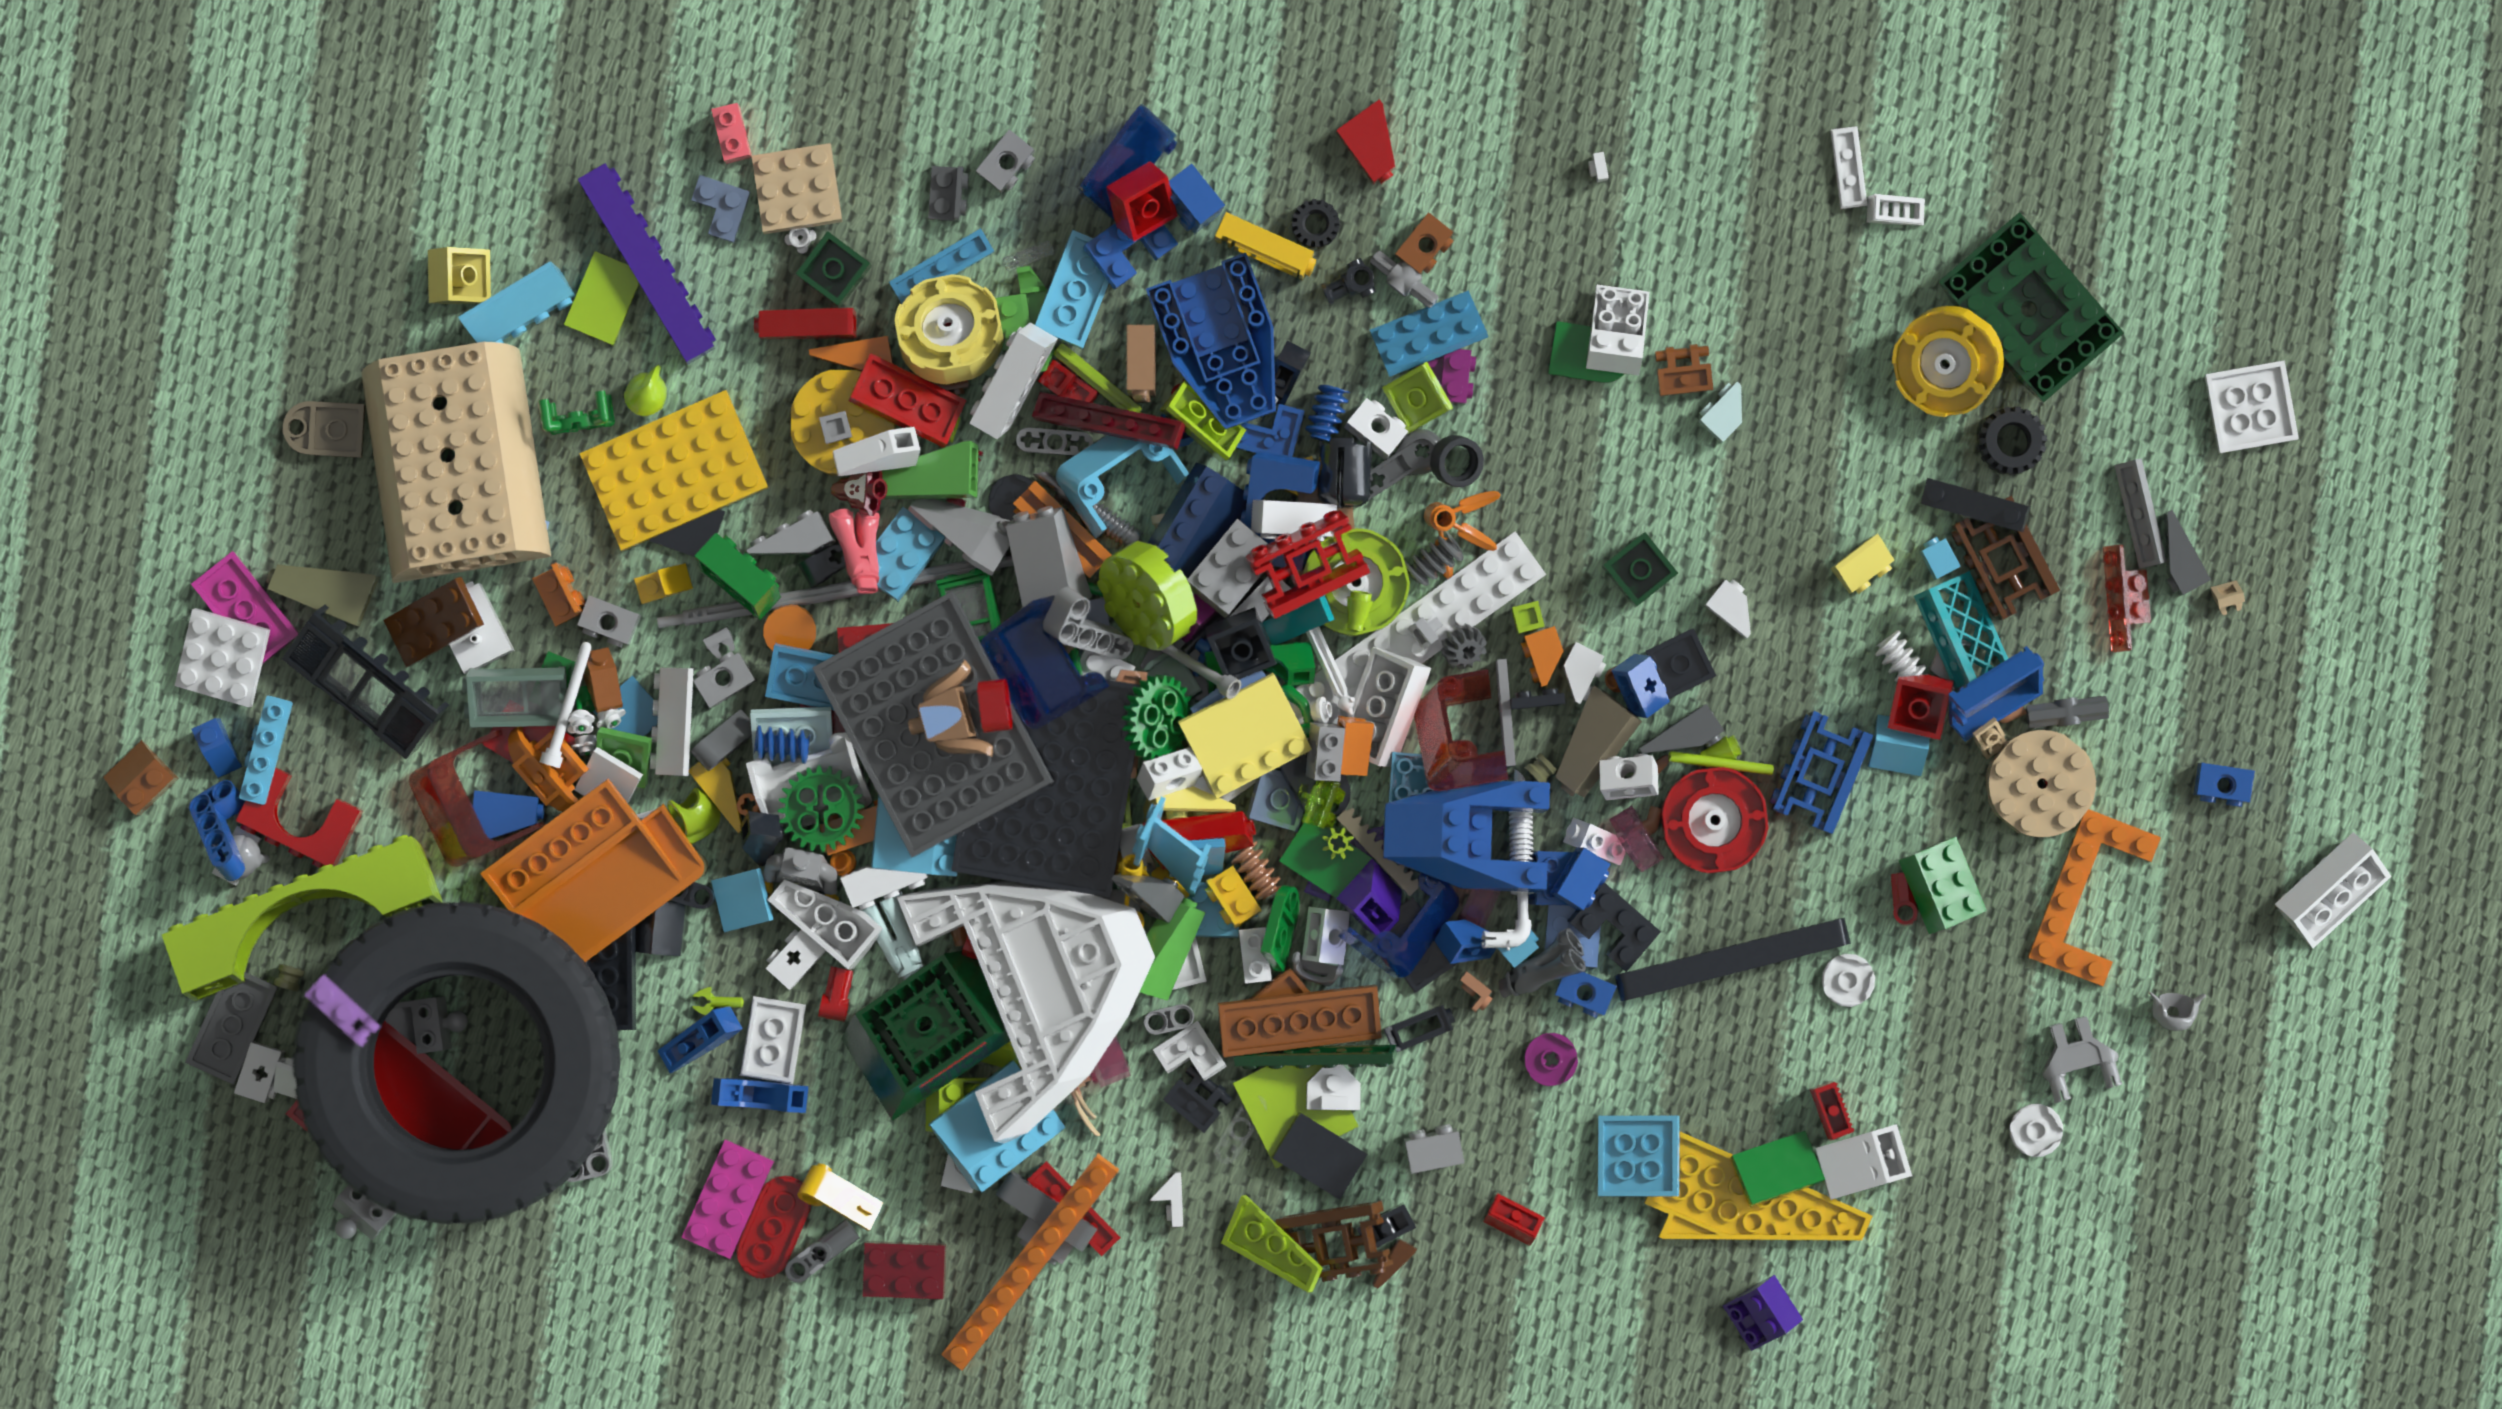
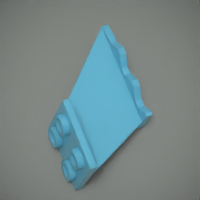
M1161 796L1157 805L1152 803L1146 816L1147 821L1145 825H1141L1135 838L1137 841L1132 850V853L1136 854L1133 864L1138 866L1147 848H1149L1183 888L1195 897L1205 871L1204 868L1211 845L1206 844L1202 852L1162 822L1161 816L1166 798Z

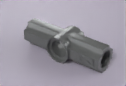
M2096 696L2084 699L2076 697L2054 700L2051 703L2027 705L2026 718L2028 728H2040L2057 725V727L2081 724L2084 721L2108 719L2109 706L2107 697Z

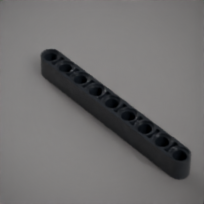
M1844 917L1614 975L1620 1001H1626L1851 944Z

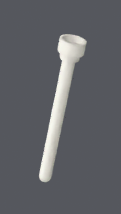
M589 642L581 644L550 747L546 748L545 752H542L539 761L541 763L557 768L561 766L563 758L561 757L562 752L560 748L569 722L568 717L572 712L591 651V644Z

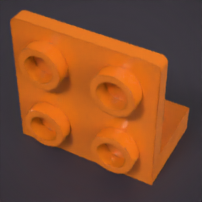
M554 563L551 565L552 569L532 578L554 625L557 627L581 615L586 602L581 592L573 589L571 583L575 580L569 568Z

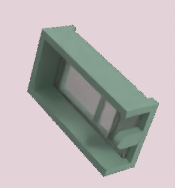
M559 666V668L517 669L470 668L467 676L463 677L462 680L463 693L468 695V702L464 704L465 719L469 718L470 727L556 726L567 692L566 666Z

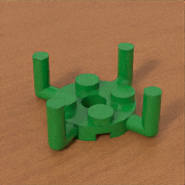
M605 390L594 392L597 410L588 411V415L583 413V411L567 413V416H557L555 403H549V399L538 400L542 429L551 435L578 432V430L583 429L591 430L612 427L615 424L611 394L606 395Z

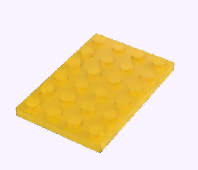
M727 390L579 453L622 552L769 488Z

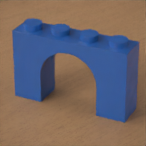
M1258 451L1252 459L1249 458L1246 473L1250 475V480L1244 489L1243 499L1247 500L1246 510L1242 511L1241 522L1251 530L1253 500H1264L1265 495L1272 490L1287 489L1312 494L1318 486L1320 462ZM1261 538L1268 544L1275 541V539ZM1310 550L1292 558L1297 570L1303 571ZM1282 554L1277 556L1271 563L1272 566H1287Z

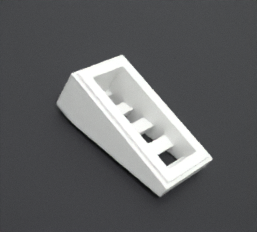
M1881 194L1868 196L1867 222L1922 226L1924 225L1925 199ZM1880 202H1882L1881 215H1879ZM1889 203H1893L1892 216H1888ZM1900 203L1904 204L1903 218L1899 217ZM1910 204H1915L1914 219L1910 218Z

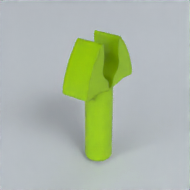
M707 987L695 993L693 997L703 996L711 1002L703 1007H692L699 1013L706 1015L715 1007L730 1006L731 1008H742L744 1000L742 997H715L711 993L712 987Z

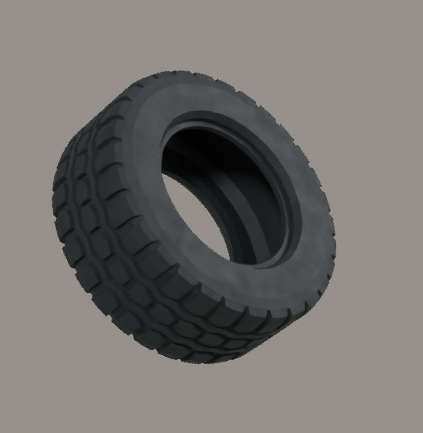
M471 902L433 903L403 910L385 920L382 919L365 929L358 937L349 941L337 953L338 955L334 960L329 962L323 969L317 981L325 975L380 1025V1028L375 1033L373 1031L366 1038L367 1042L361 1047L307 998L302 1009V1019L298 1022L294 1041L296 1048L293 1055V1077L296 1078L297 1087L295 1088L299 1110H302L305 1118L303 1122L312 1141L316 1142L323 1159L332 1169L336 1170L340 1178L353 1190L359 1191L372 1203L407 1218L437 1224L477 1223L507 1216L543 1199L566 1182L590 1156L609 1122L618 1092L621 1060L618 1031L606 994L601 985H599L595 975L574 949L559 936L531 919L502 908ZM455 975H470L486 979L512 994L525 1007L533 1019L540 1035L544 1056L541 1086L534 1104L524 1119L511 1132L492 1144L466 1150L447 1149L431 1145L416 1138L401 1127L384 1105L374 1074L376 1041L385 1019L395 1005L405 995L424 983ZM358 1019L352 1027L358 1031L364 1023Z

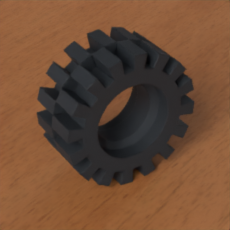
M1312 199L1311 201H1305L1297 207L1293 214L1292 231L1295 238L1304 246L1313 249L1323 248L1332 243L1338 234L1340 225L1338 213L1331 204L1326 203L1324 200ZM1312 214H1320L1326 220V228L1319 234H1312L1305 227L1307 217Z

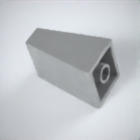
M1047 506L1037 510V513L1029 514L1028 511L1015 514L1013 520L1006 526L1026 623L1031 624L1044 621L1055 596L1064 587L1072 588L1089 600L1092 595L1063 507L1053 509L1052 506Z

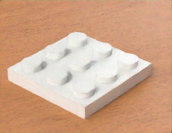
M2285 360L2204 375L2218 454L2299 439Z
M197 608L192 609L175 686L245 707H252L270 629Z

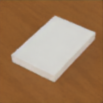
M753 996L741 1076L790 1084L794 1083L806 1010L805 1004Z

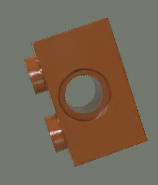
M1428 212L1395 253V257L1401 262L1404 261L1420 275L1423 271L1428 274L1437 263L1434 257L1441 250L1445 253L1454 242L1450 238L1453 235V231ZM1423 239H1429L1433 242L1434 248L1431 252H1422L1418 246L1419 242Z

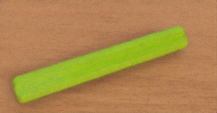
M1061 343L1055 349L1053 355L1115 407L1141 412V406L1067 345Z

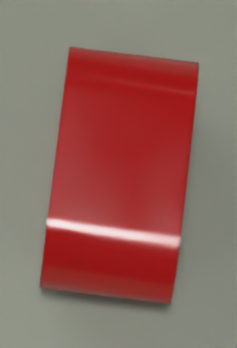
M998 679L978 682V700L984 733L1011 730L1013 721L1007 680Z

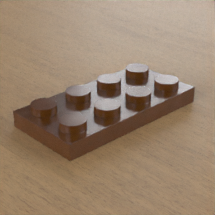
M462 577L451 580L383 620L406 668L415 665L485 625Z

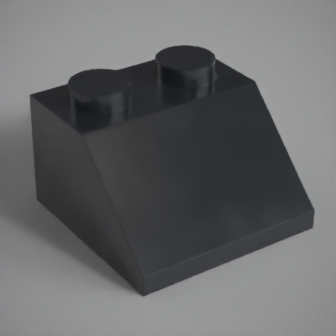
M1255 607L1205 627L1207 639L1223 675H1232L1239 680L1277 664L1266 631Z

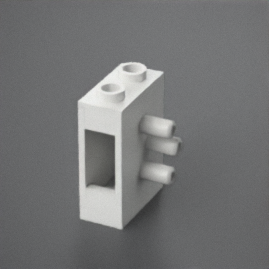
M473 581L465 585L485 625L450 644L464 674H468L470 668L479 669L515 651L482 584L477 583L474 585Z

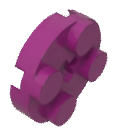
M1543 1033L1534 1038L1525 1051V1067L1532 1079L1542 1085H1560L1568 1081L1577 1069V1051L1573 1043L1561 1034ZM1552 1052L1557 1053L1556 1059L1559 1060L1558 1064H1551L1550 1067L1546 1066L1544 1055H1550Z

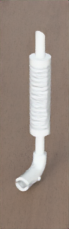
M1514 769V781H1525L1523 775ZM1509 811V815H1511L1509 816V831H1511L1509 836H1512L1509 837V841H1511L1509 843L1511 847L1509 849L1511 852L1510 857H1512L1510 861L1533 862L1534 858L1532 857L1534 854L1532 852L1533 847H1531L1533 846V832L1531 831L1533 830V826H1531L1533 825V821H1531L1533 819L1532 812ZM1511 891V894L1517 895L1518 920H1515V929L1506 930V932L1483 931L1481 940H1485V942H1481L1483 948H1507V951H1510V948L1518 947L1527 940L1531 931V920L1528 918V895L1534 892Z

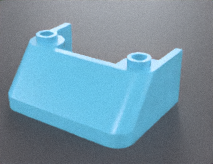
M1106 435L1063 463L1056 472V481L1096 539L1107 529L1092 507L1104 495V487L1098 476L1140 449L1149 461H1161L1178 485L1189 473L1173 449Z

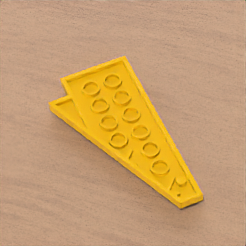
M1680 1131L1679 1197H1646L1644 1204L1668 1214L1658 1236L1662 1239L1863 1240L1873 1217L1836 1199L1830 1200L1829 1196L1808 1187L1750 1207L1731 1160L1733 1154Z

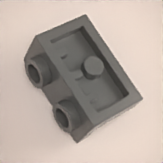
M932 166L929 220L961 222V215L966 216L967 200L962 199L963 189H968L969 173H964L963 166Z

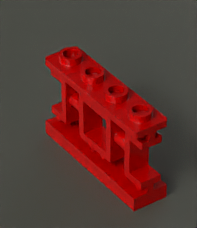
M1341 510L1330 511L1322 519L1316 522L1305 523L1299 527V530L1291 534H1282L1274 542L1266 546L1259 545L1253 548L1251 553L1245 555L1247 562L1250 564V569L1255 575L1266 571L1273 589L1261 595L1265 601L1263 603L1267 612L1274 619L1371 573L1367 563L1363 560L1362 553L1358 549L1348 553L1340 535L1352 530L1348 523V516ZM1330 531L1334 543L1322 548L1317 537ZM1314 548L1321 566L1299 576L1292 558ZM1339 553L1344 564L1331 569L1327 558ZM1282 554L1287 566L1274 571L1269 560ZM1291 576L1296 587L1283 593L1279 581Z

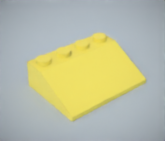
M1274 673L1240 689L1234 698L1228 699L1225 697L1178 721L1189 747H1191L1202 767L1201 773L1206 784L1216 798L1312 750Z

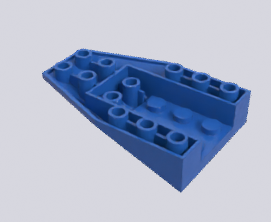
M1247 253L1221 261L1222 265L1174 283L1168 280L1146 288L1173 365L1225 430L1276 411L1274 327Z

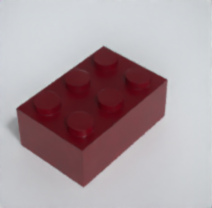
M866 1241L864 1244L863 1297L944 1299L947 1244Z

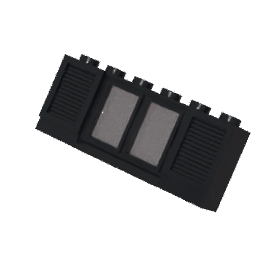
M324 604L312 614L282 660L313 685L321 688L334 702L348 710L355 719L368 726L377 737L403 758H409L420 748L449 704L444 702L437 709L425 701L430 694L427 688L421 687L418 691L414 692L404 684L409 678V674L406 671L401 670L394 676L384 668L388 661V657L385 654L381 653L373 659L363 651L368 643L364 637H358L352 642L342 634L347 627L344 621L338 620L333 625L326 621L323 616L329 607Z

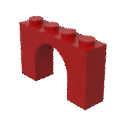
M275 767L266 804L261 805L245 801L236 819L237 822L242 824L240 828L255 835L256 831L265 835L264 840L279 847L280 843L290 847L288 852L303 859L304 855L314 859L312 864L319 868L330 864L333 867L336 866L363 810L341 799H336L323 826L316 833L303 838L291 835L282 827L279 821L278 804L292 775Z

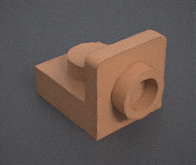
M1466 971L1460 978L1464 983L1461 988L1473 997L1476 993L1480 995L1471 1009L1474 1012L1478 1009L1483 1011L1493 999L1489 996L1492 991Z

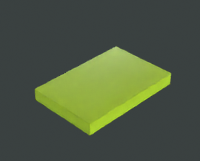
M594 251L564 325L614 346L639 287V282L629 265Z

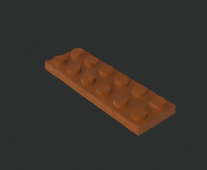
M1376 984L1217 1003L1223 1057L1382 1038Z

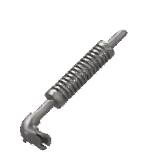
M1048 472L1032 474L1057 492L1054 499L1060 503L1063 501L1064 506L1067 504L1068 509L1072 507L1071 511H1075V508L1058 485L1055 477ZM1099 501L1092 506L1107 527L1103 534L1106 532L1107 537L1111 535L1110 539L1113 540L1115 538V542L1119 541L1120 546L1124 545L1125 547L1135 541L1146 543L1140 539L1143 535L1142 531L1139 529L1134 530L1135 526L1132 525L1130 527V523L1126 524L1125 519L1122 521L1121 516L1117 518L1118 514L1115 513L1113 515V511H1108V507L1104 508L1103 503L1099 505Z

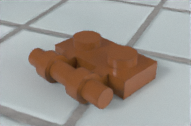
M1691 344L1689 348L1674 349V347H1665V350L1655 351L1656 362H1667V368L1657 369L1660 396L1714 390L1711 363L1700 364L1699 357L1709 356L1708 345L1698 346L1697 344ZM1690 358V366L1676 367L1675 360Z

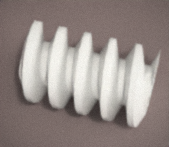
M1899 630L1876 645L1879 646V649L1875 654L1877 657L1881 655L1886 656L1882 661L1883 665L1892 664L1888 671L1889 674L1899 673L1895 678V682L1898 681V677L1923 675L1922 673L1926 669L1925 664L1916 666L1920 659L1919 656L1909 657L1913 652L1912 647L1903 649L1907 643L1906 639L1897 641L1901 633Z

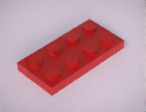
M872 353L869 354L848 400L902 428L914 427L916 435L943 448L947 445L966 402L965 399Z

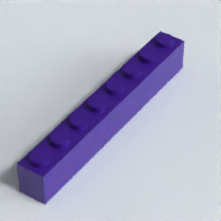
M606 163L578 178L579 184L634 276L637 278L639 285L686 364L689 365L714 350L713 342L716 341V338L709 327L704 329L699 319L703 317L695 304L690 306L685 297L689 293L682 281L676 283L672 274L676 271L669 259L663 260L658 251L662 248L654 235L649 237L645 231L648 224L641 212L636 215L631 205L635 204L628 190L622 192L618 182L621 179L615 168L609 169Z

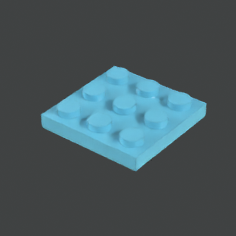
M1598 1116V1196L1679 1197V1116Z

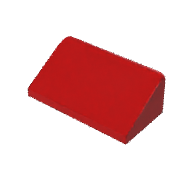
M1497 1193L1483 1222L1531 1246L1545 1217Z

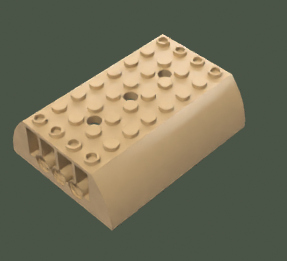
M479 342L378 359L367 365L362 370L361 375L392 582L399 583L551 557L520 350L515 346L504 343ZM437 397H445L447 399V406L443 410H435L433 408V402ZM445 449L455 451V458L451 462L446 463L441 460V453ZM454 501H460L463 504V510L457 515L449 513V505Z

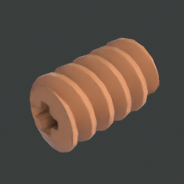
M1257 841L1253 843L1254 846L1244 848L1236 853L1231 861L1232 865L1241 864L1237 872L1238 874L1246 873L1243 882H1252L1248 888L1249 891H1258L1254 897L1256 901L1264 900L1277 892L1281 887L1276 886L1280 880L1279 876L1270 877L1275 869L1273 867L1265 869V865L1269 861L1268 858L1259 860L1263 850H1253L1258 843Z

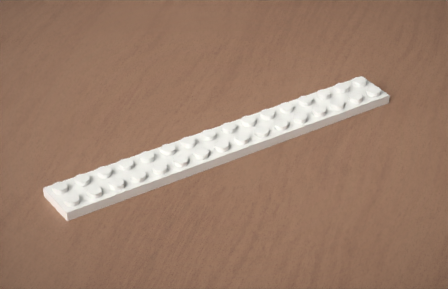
M1516 531L1498 543L1495 551L1488 550L1400 613L1388 626L1382 630L1375 631L1337 658L1335 662L1346 684L1347 695L1355 697L1372 647L1410 658L1422 664L1443 648L1441 640L1448 638L1446 631L1453 632L1455 625L1461 628L1465 623L1471 627L1477 625L1544 577L1546 573ZM1422 617L1427 623L1437 617L1443 625L1435 632L1439 639L1424 650L1408 628ZM1323 669L1315 674L1314 684H1304L1295 688L1308 700L1310 710L1311 702L1317 700L1318 697H1325L1331 703L1332 716L1329 717L1327 723L1337 724L1338 716H1348L1346 711L1338 709L1339 698L1334 695ZM1289 702L1299 723L1304 724L1299 708ZM1200 773L1194 787L1214 795L1208 788L1202 773ZM1256 779L1219 798L1228 802L1252 786Z

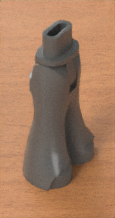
M1570 928L1560 931L1555 941L1547 949L1519 964L1512 971H1508L1506 977L1499 980V990L1502 997L1506 998L1512 994L1519 996L1525 993H1532L1547 982L1584 972L1586 966L1581 958L1584 955V951L1574 932Z

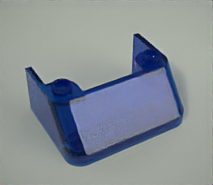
M1418 872V885L1430 898L1401 939L1392 932L1383 931L1378 933L1369 942L1351 927L1341 931L1338 937L1390 976L1397 979L1404 978L1413 971L1437 937L1441 926L1448 922L1459 906V896L1451 884Z

